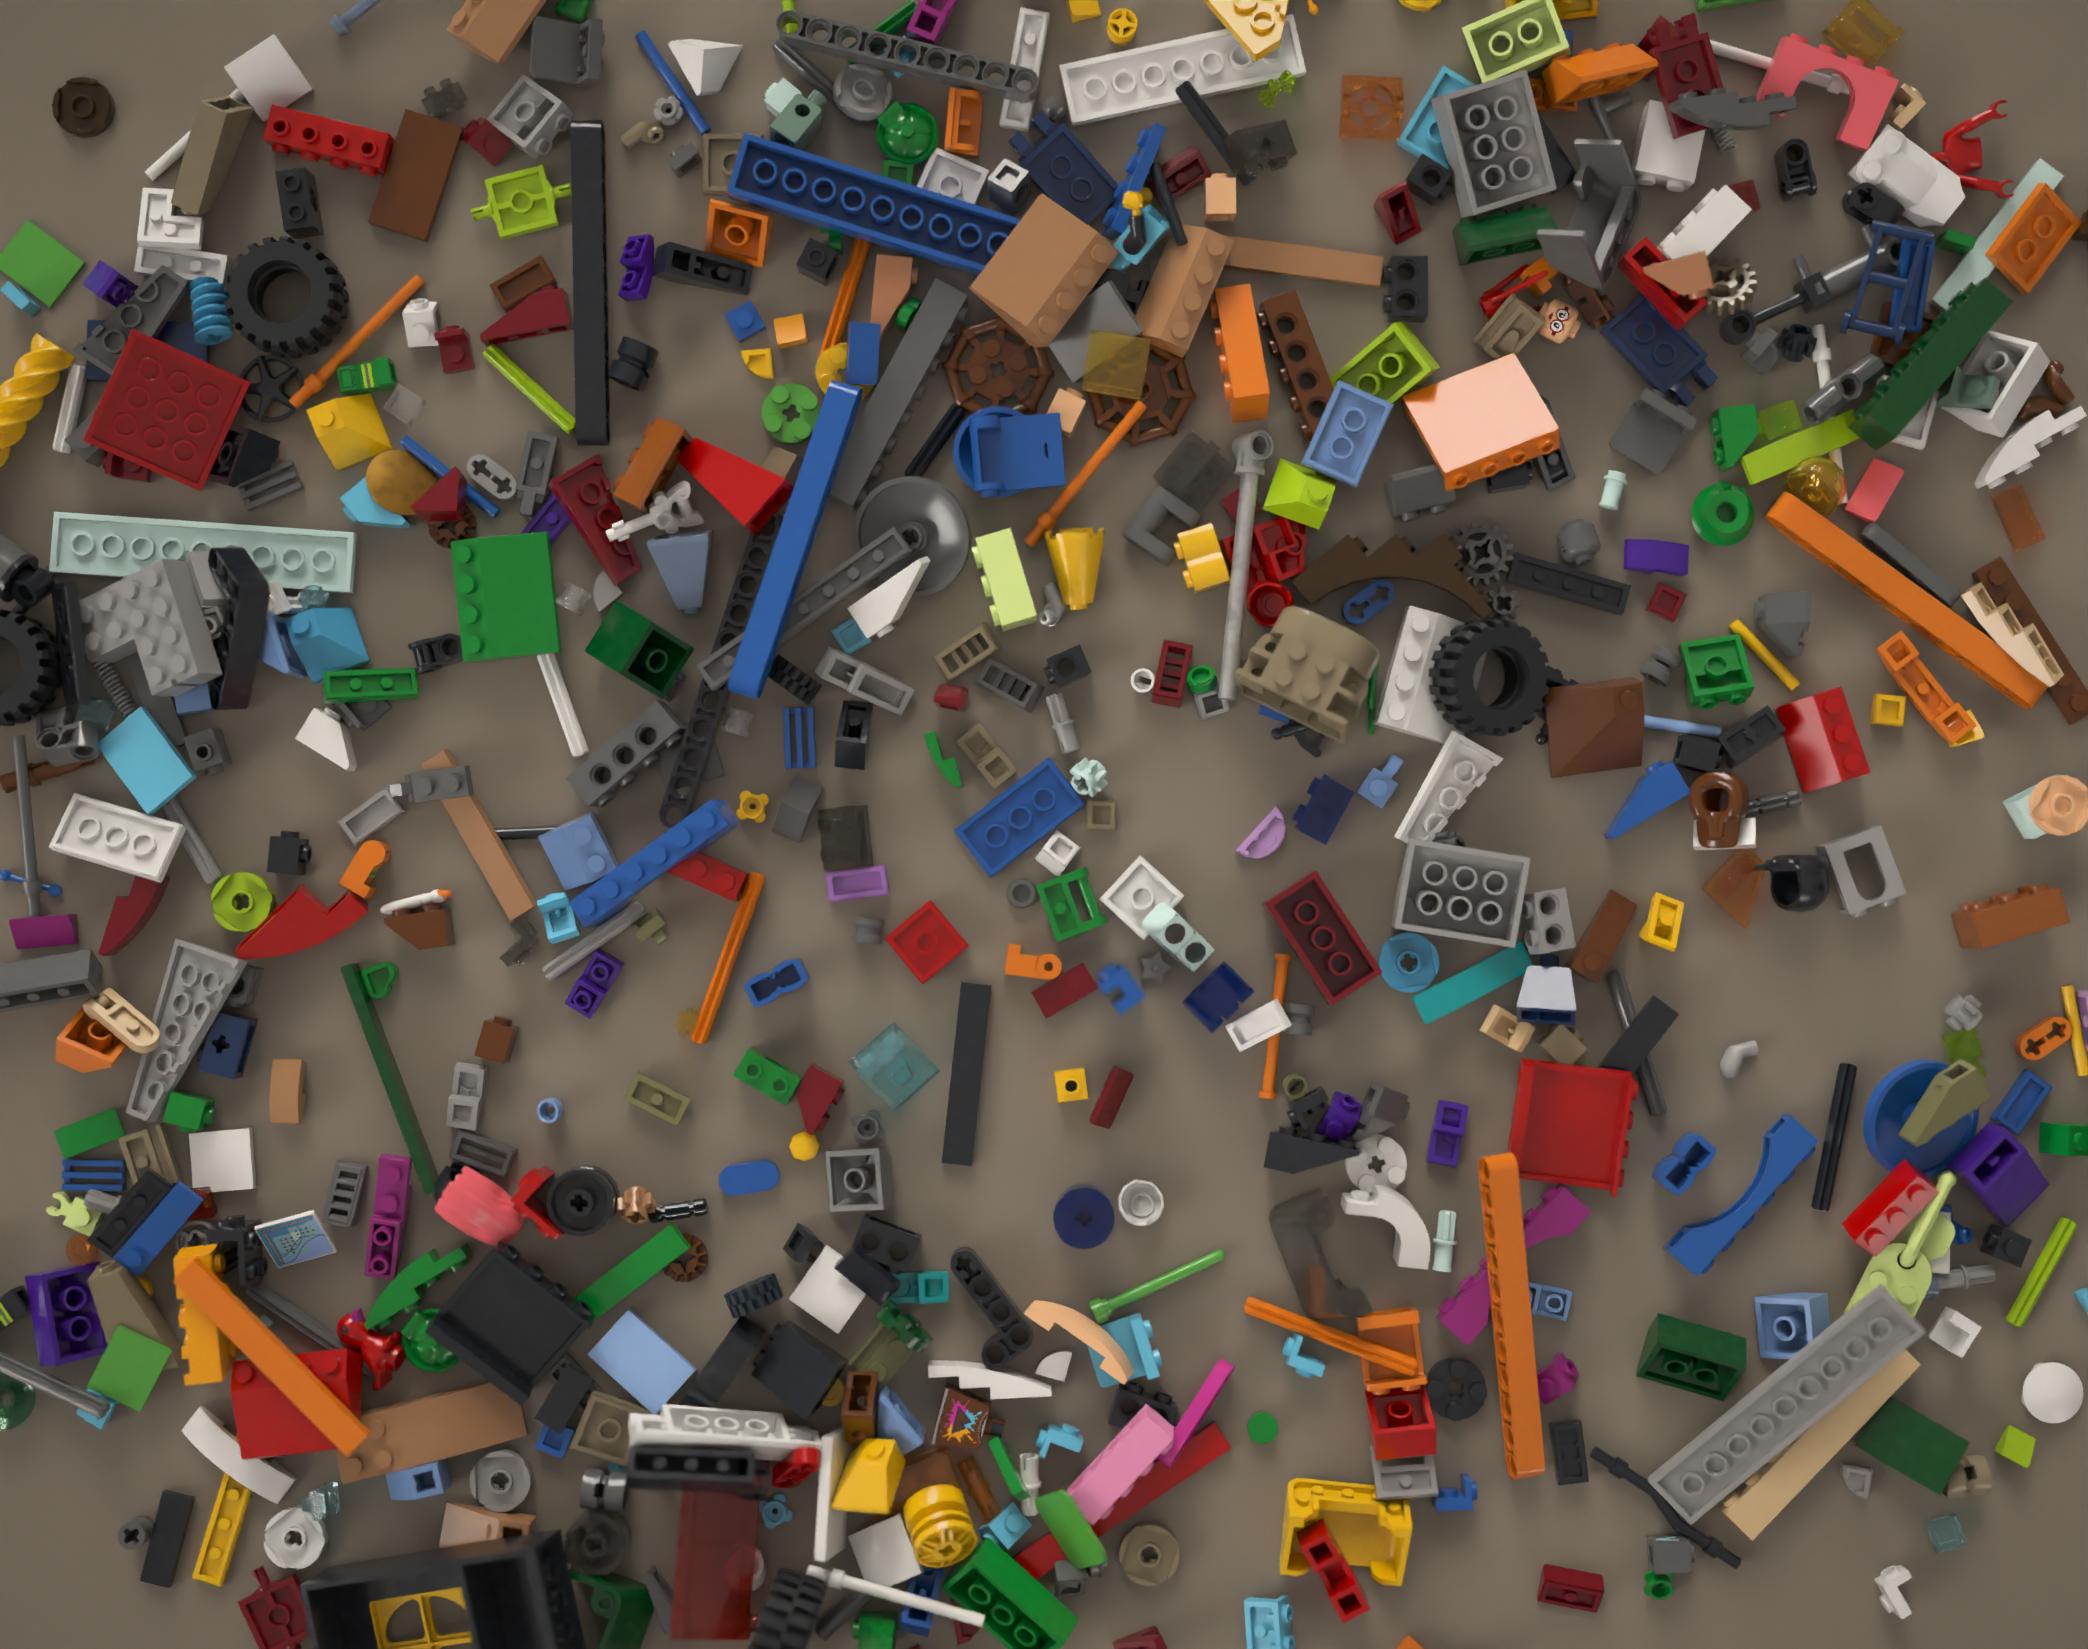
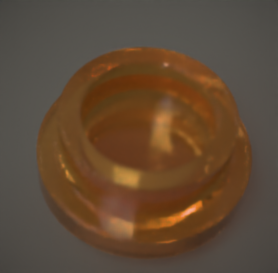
M79 1234L68 1241L66 1254L71 1262L84 1265L96 1257L98 1247L87 1240L89 1236Z

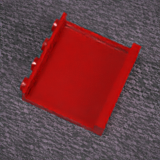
M1520 1058L1507 1152H1511L1516 1158L1519 1178L1610 1190L1611 1196L1616 1197L1618 1187L1622 1188L1624 1184L1625 1171L1621 1169L1622 1158L1627 1159L1629 1152V1141L1625 1140L1627 1129L1631 1130L1633 1126L1634 1113L1630 1111L1631 1100L1636 1101L1638 1094V1082H1634L1631 1072Z

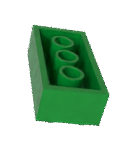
M989 1537L977 1545L965 1559L956 1563L941 1586V1589L963 1609L986 1615L983 1627L1007 1649H1059L1066 1643L1079 1620Z

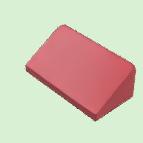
M1873 458L1843 510L1866 524L1876 522L1905 470Z

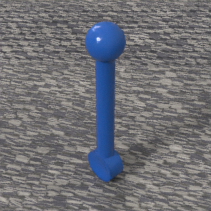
M4 869L0 872V879L2 881L12 880L19 883L25 881V878L13 875L9 870ZM42 883V890L48 891L51 896H59L62 893L60 885L54 884L49 886Z

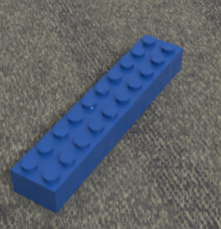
M748 133L743 135L727 189L729 199L976 276L981 273L1021 220Z

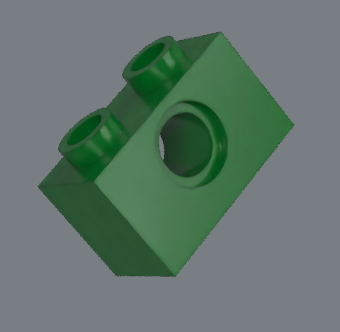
M753 1047L747 1050L733 1074L734 1077L784 1106L789 1104L803 1079V1076Z

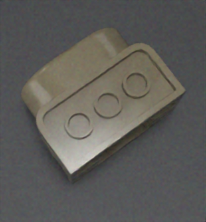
M1288 606L1280 613L1271 632L1261 636L1255 647L1250 649L1249 658L1243 669L1238 667L1235 671L1238 693L1346 745L1367 707L1368 681L1380 660V654L1371 642L1358 633L1310 610Z

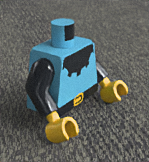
M1142 187L1140 193L1128 191L1124 194L1123 208L1133 210L1132 215H1129V226L1113 245L1119 251L1110 264L1116 271L1124 273L1131 263L1134 265L1141 263L1170 228L1167 218L1151 205L1152 192L1149 188Z

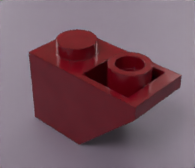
M814 1063L809 1066L795 1091L806 1131L810 1135H813L816 1130L823 1131L831 1117L826 1114L831 1103L837 1106L845 1092V1089L841 1087L844 1082L843 1079Z

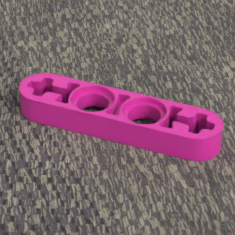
M1223 1358L1218 1361L1174 1429L1173 1446L1166 1454L1162 1455L1160 1453L1157 1458L1170 1468L1174 1465L1232 1375L1235 1366Z

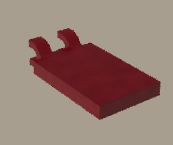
M1695 13L1685 15L1680 20L1674 22L1680 37L1670 38L1667 21L1656 24L1654 28L1647 30L1651 43L1656 47L1649 50L1648 54L1655 58L1659 65L1653 71L1673 139L1709 129V127L1695 124L1669 111L1668 104L1679 100V94L1697 92L1698 97L1707 95L1708 90L1724 88L1708 32L1699 34Z

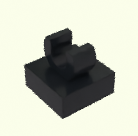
M797 1223L783 1250L794 1261L804 1264L806 1260L815 1262L816 1258L810 1252L814 1246L823 1248L824 1244L808 1227Z

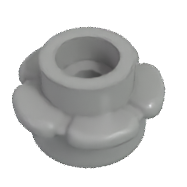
M672 96L668 98L662 97L655 103L654 117L658 122H662L663 125H675L682 118L683 108L680 107V101ZM667 108L671 109L670 113L665 112Z

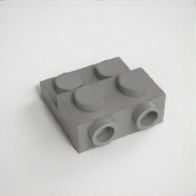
M523 74L487 120L518 148L537 160L540 155H546L551 150L552 140L558 132H564L569 128L573 112L563 101Z

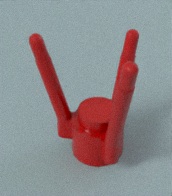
M1525 264L1496 286L1483 292L1484 296L1479 297L1478 300L1485 317L1490 319L1512 292L1515 294L1546 277L1548 272L1544 270L1503 292L1501 289L1519 277L1529 267ZM1539 305L1531 306L1536 312L1540 311Z

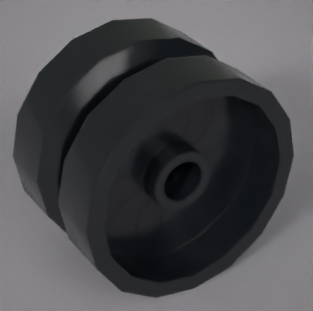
M583 1165L570 1169L553 1182L547 1194L546 1207L549 1218L556 1228L568 1235L582 1237L594 1234L613 1219L617 1212V1198L620 1197L617 1183L608 1172L596 1166ZM581 1195H582V1199H583V1200H588V1204H587V1205H584V1204L581 1203V1201H580V1196H581Z

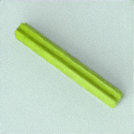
M491 344L485 349L483 356L567 434L572 433L576 429L575 418L497 346Z
M2061 1217L2006 1316V1320L2009 1323L2020 1328L2024 1326L2078 1227L2074 1221L2066 1217Z

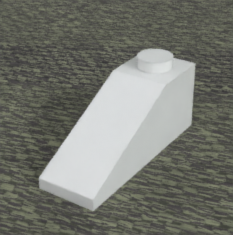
M928 556L916 560L847 608L866 638L876 634L881 638L894 630L892 624L900 619L930 563Z

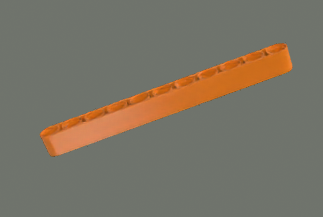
M1783 492L1766 514L1765 519L1769 524L2017 705L2032 710L2048 688L2045 683L2018 664L1995 641L1794 495Z
M1511 1152L1480 1157L1478 1170L1505 1461L1510 1477L1513 1480L1543 1474L1545 1472V1458L1519 1173L1515 1156Z

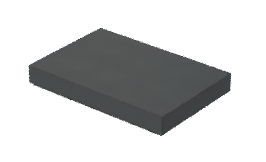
M1110 280L1082 301L1049 347L1071 381L1075 383L1142 334L1144 329L1113 281Z

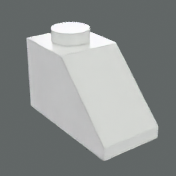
M326 707L324 710L313 708L295 739L345 770L355 771L357 763L347 724L340 721L341 714L329 707Z

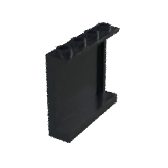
M499 1241L433 1316L425 1333L522 1406L530 1397L531 1390L579 1335L586 1328L590 1329L592 1327L595 1314L587 1303L582 1300L577 1301L570 1296L569 1291L564 1285L559 1282H552L547 1278L542 1268L534 1263L529 1264L524 1260L514 1246L510 1244L505 1245Z

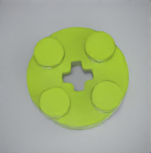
M237 872L223 877L216 884L211 895L215 919L226 929L238 932L253 931L273 912L276 901L275 893L271 890L268 882L261 876L250 872ZM238 895L241 897L247 895L249 897L248 902L250 904L248 908L243 907L241 910L237 908L239 902L236 900Z

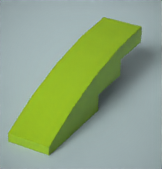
M1850 409L1817 426H1809L1741 456L1739 459L1749 484H1756L1860 439L1858 435L1848 428L1855 420L1851 416L1854 410Z

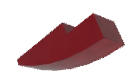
M135 876L129 897L116 896L100 946L99 955H115L136 937L157 909L170 880L169 877L165 876L162 883Z

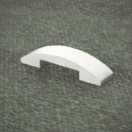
M201 1405L181 1430L183 1434L203 1455L226 1474L258 1495L278 1504L297 1478L274 1460L268 1462L264 1458L241 1459L238 1438L223 1427L225 1423Z

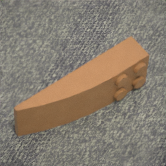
M487 1381L362 1411L360 1422L371 1434L349 1456L346 1457L341 1450H335L342 1484L461 1455L523 1437L529 1433L523 1407L491 1382Z

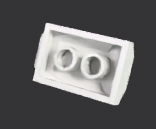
M1889 124L1884 126L1870 144L1869 149L1862 154L1847 174L1859 184L1863 182L1873 184L1887 196L1900 202L1905 209L1902 215L1919 228L1932 225L1943 226L1966 197L1962 190L1959 176Z

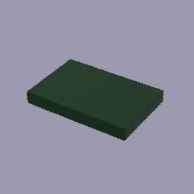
M1890 1397L1870 1418L1855 1446L1941 1496L1970 1442Z

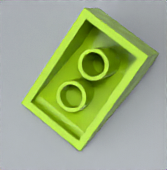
M1405 321L1393 323L1335 373L1330 380L1333 388H1335L1338 380L1395 405L1402 400V396L1413 392L1441 367Z

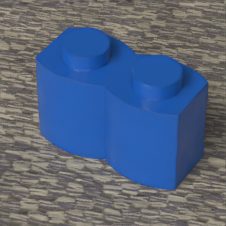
M795 958L780 963L772 972H766L751 978L745 984L744 989L753 1006H762L775 1001L783 992H790L802 987L809 981L811 976L802 959Z
M1693 1132L1686 1133L1676 1142L1672 1154L1663 1158L1656 1165L1652 1178L1668 1192L1679 1195L1692 1185L1696 1172L1703 1170L1711 1163L1715 1156L1716 1148L1701 1135Z

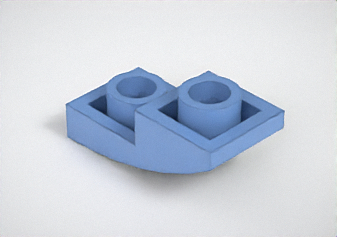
M1528 1281L1531 1314L1567 1321L1573 1290Z

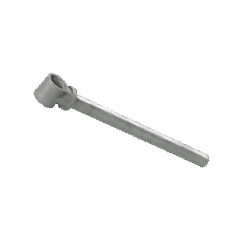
M1264 430L1241 433L1232 442V453L1237 460L1235 475L1241 476L1218 693V698L1224 700H1236L1237 682L1235 671L1240 664L1258 478L1265 477V460L1271 456L1274 449L1272 437Z

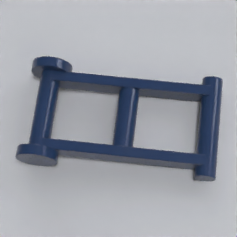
M1873 220L1870 232L1876 234L1853 310L1846 309L1839 333L1846 334L1847 329L1894 339V346L1900 347L1907 327V323L1901 321L1925 244L1932 245L1935 233ZM1882 234L1919 242L1908 278L1872 271ZM1868 282L1904 290L1893 326L1857 318Z

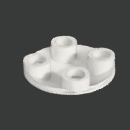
M2041 1362L2034 1365L2032 1371L2027 1375L2023 1384L2021 1401L2035 1418L2046 1423H2061L2073 1417L2079 1410L2083 1401V1386L2078 1375L2068 1366L2056 1362Z

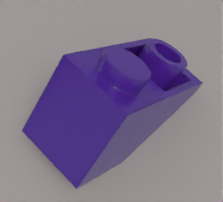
M99 260L83 283L85 287L116 308L121 303L125 304L135 295L134 291L139 288V286L101 260Z

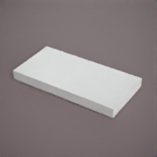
M74 793L49 848L59 853L162 883L186 828L179 823Z
M843 1426L821 1437L822 1447L820 1452L814 1550L815 1561L826 1562L846 1548L848 1511L832 1510L830 1507L848 1455L852 1452V1443L845 1442Z

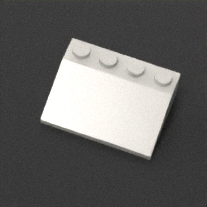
M1411 605L1404 610L1377 707L1374 725L1445 744L1452 730L1464 736L1465 732L1455 729L1454 724H1448L1442 718L1444 711H1437L1433 704L1437 700L1436 696L1430 695L1429 685H1433L1432 677H1428L1429 668H1433L1435 661L1431 660L1433 653L1441 649L1439 642L1444 636H1451L1450 631L1456 626H1464V622ZM1487 652L1478 660L1474 670L1475 691L1477 690Z

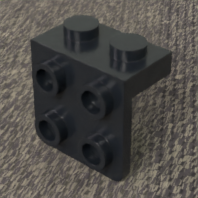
M245 1215L227 1216L226 1220L216 1221L217 1225L206 1230L207 1242L238 1241L240 1288L248 1289L261 1282L263 1277L266 1276L268 1269L267 1259L263 1258L262 1246L264 1244L255 1231V1226L261 1225V1219L245 1220Z

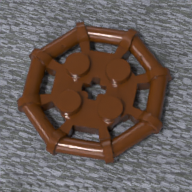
M1000 316L967 327L963 325L959 329L960 334L946 361L942 362V369L945 370L955 400L954 404L973 414L987 408L972 400L976 394L992 401L991 407L999 406V403L1005 399L1017 397L1020 404L1009 408L1015 409L1024 415L1028 413L1033 415L1037 411L1036 407L1050 379L1054 378L1055 371L1051 369L1045 347L1034 348L1027 340L1019 347L1004 339L1005 330L1022 339L1024 338ZM997 330L998 338L988 339L980 344L976 336ZM969 343L975 350L967 364L961 363L959 360ZM1031 348L1039 368L1029 369L1025 353L1031 350ZM998 363L1004 364L1003 369L1007 371L1006 374H1000L997 378L993 377V370L990 367L998 365ZM958 373H968L972 388L964 392ZM1029 377L1036 378L1037 380L1027 397L1022 390Z
M1138 338L1132 340L1096 367L1089 379L1084 381V388L1087 389L1096 420L1095 426L1112 433L1119 424L1113 421L1112 418L1117 413L1124 418L1139 400L1148 408L1122 439L1130 443L1131 447H1137V444L1169 435L1175 436L1178 433L1177 428L1192 401L1196 400V393L1193 392L1184 362L1186 357L1181 358ZM1140 351L1139 359L1123 363L1120 356ZM1148 352L1164 359L1168 363L1164 367L1151 363L1147 359ZM1112 363L1117 368L1114 377L1110 383L1101 381L1109 365ZM1175 370L1180 387L1178 390L1171 389L1167 375ZM1136 383H1141L1142 387H1148L1149 391L1145 392L1144 398H1139L1138 395L1132 394ZM1100 391H1109L1113 407L1106 412ZM1170 398L1179 400L1172 415L1168 418L1163 411ZM1158 418L1161 423L1160 426L1140 431V422Z

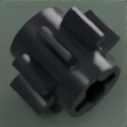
M1793 324L1789 330L1783 329L1776 347L1783 349L1782 356L1792 362H1801L1805 356L1811 357L1818 339L1811 337L1812 330L1802 324Z

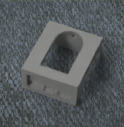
M1881 825L1870 826L1816 846L1818 854L1828 858L1829 868L1844 906L1843 909L1839 910L1841 914H1851L1853 918L1870 913L1869 907L1880 904L1881 908L1899 902L1897 897L1907 894ZM1870 842L1884 878L1885 889L1882 895L1866 900L1860 896L1856 889L1843 852Z

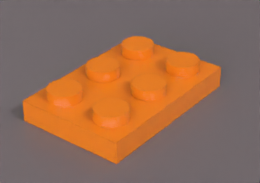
M2038 183L1986 252L1985 256L2020 293L2029 294L2082 222L2047 183Z

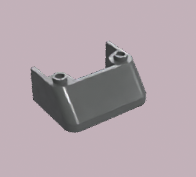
M1575 139L1574 145L1581 166L1574 175L1573 187L1577 190L1580 200L1567 231L1538 229L1537 237L1543 249L1544 258L1551 268L1592 289L1605 290L1612 281L1639 213L1641 195L1622 140Z

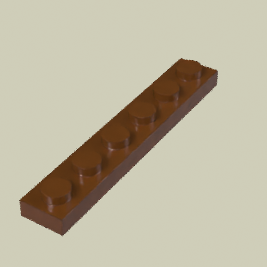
M1996 557L1971 573L1977 583H1983L1996 607L2005 603L2009 604L2022 628L2034 623L2064 673V676L2055 685L2048 686L2046 690L2069 725L2075 724L2088 715V690L2002 557Z

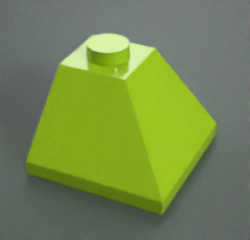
M1280 458L1263 510L1319 530L1327 514L1336 487V480Z

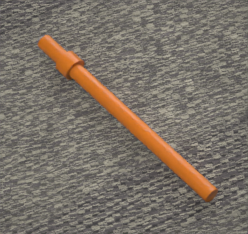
M416 274L315 374L311 373L303 381L305 384L288 401L298 409L313 393L318 394L325 387L323 383L425 283L423 279Z
M1139 400L1049 510L1047 512L1043 511L1037 518L1038 523L1023 541L1033 548L1044 535V532L1053 529L1057 524L1056 519L1145 412L1148 408Z

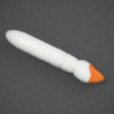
M435 889L430 893L393 901L382 906L380 912L392 914L394 910L414 909L431 904L432 902L441 903L451 896L452 891Z

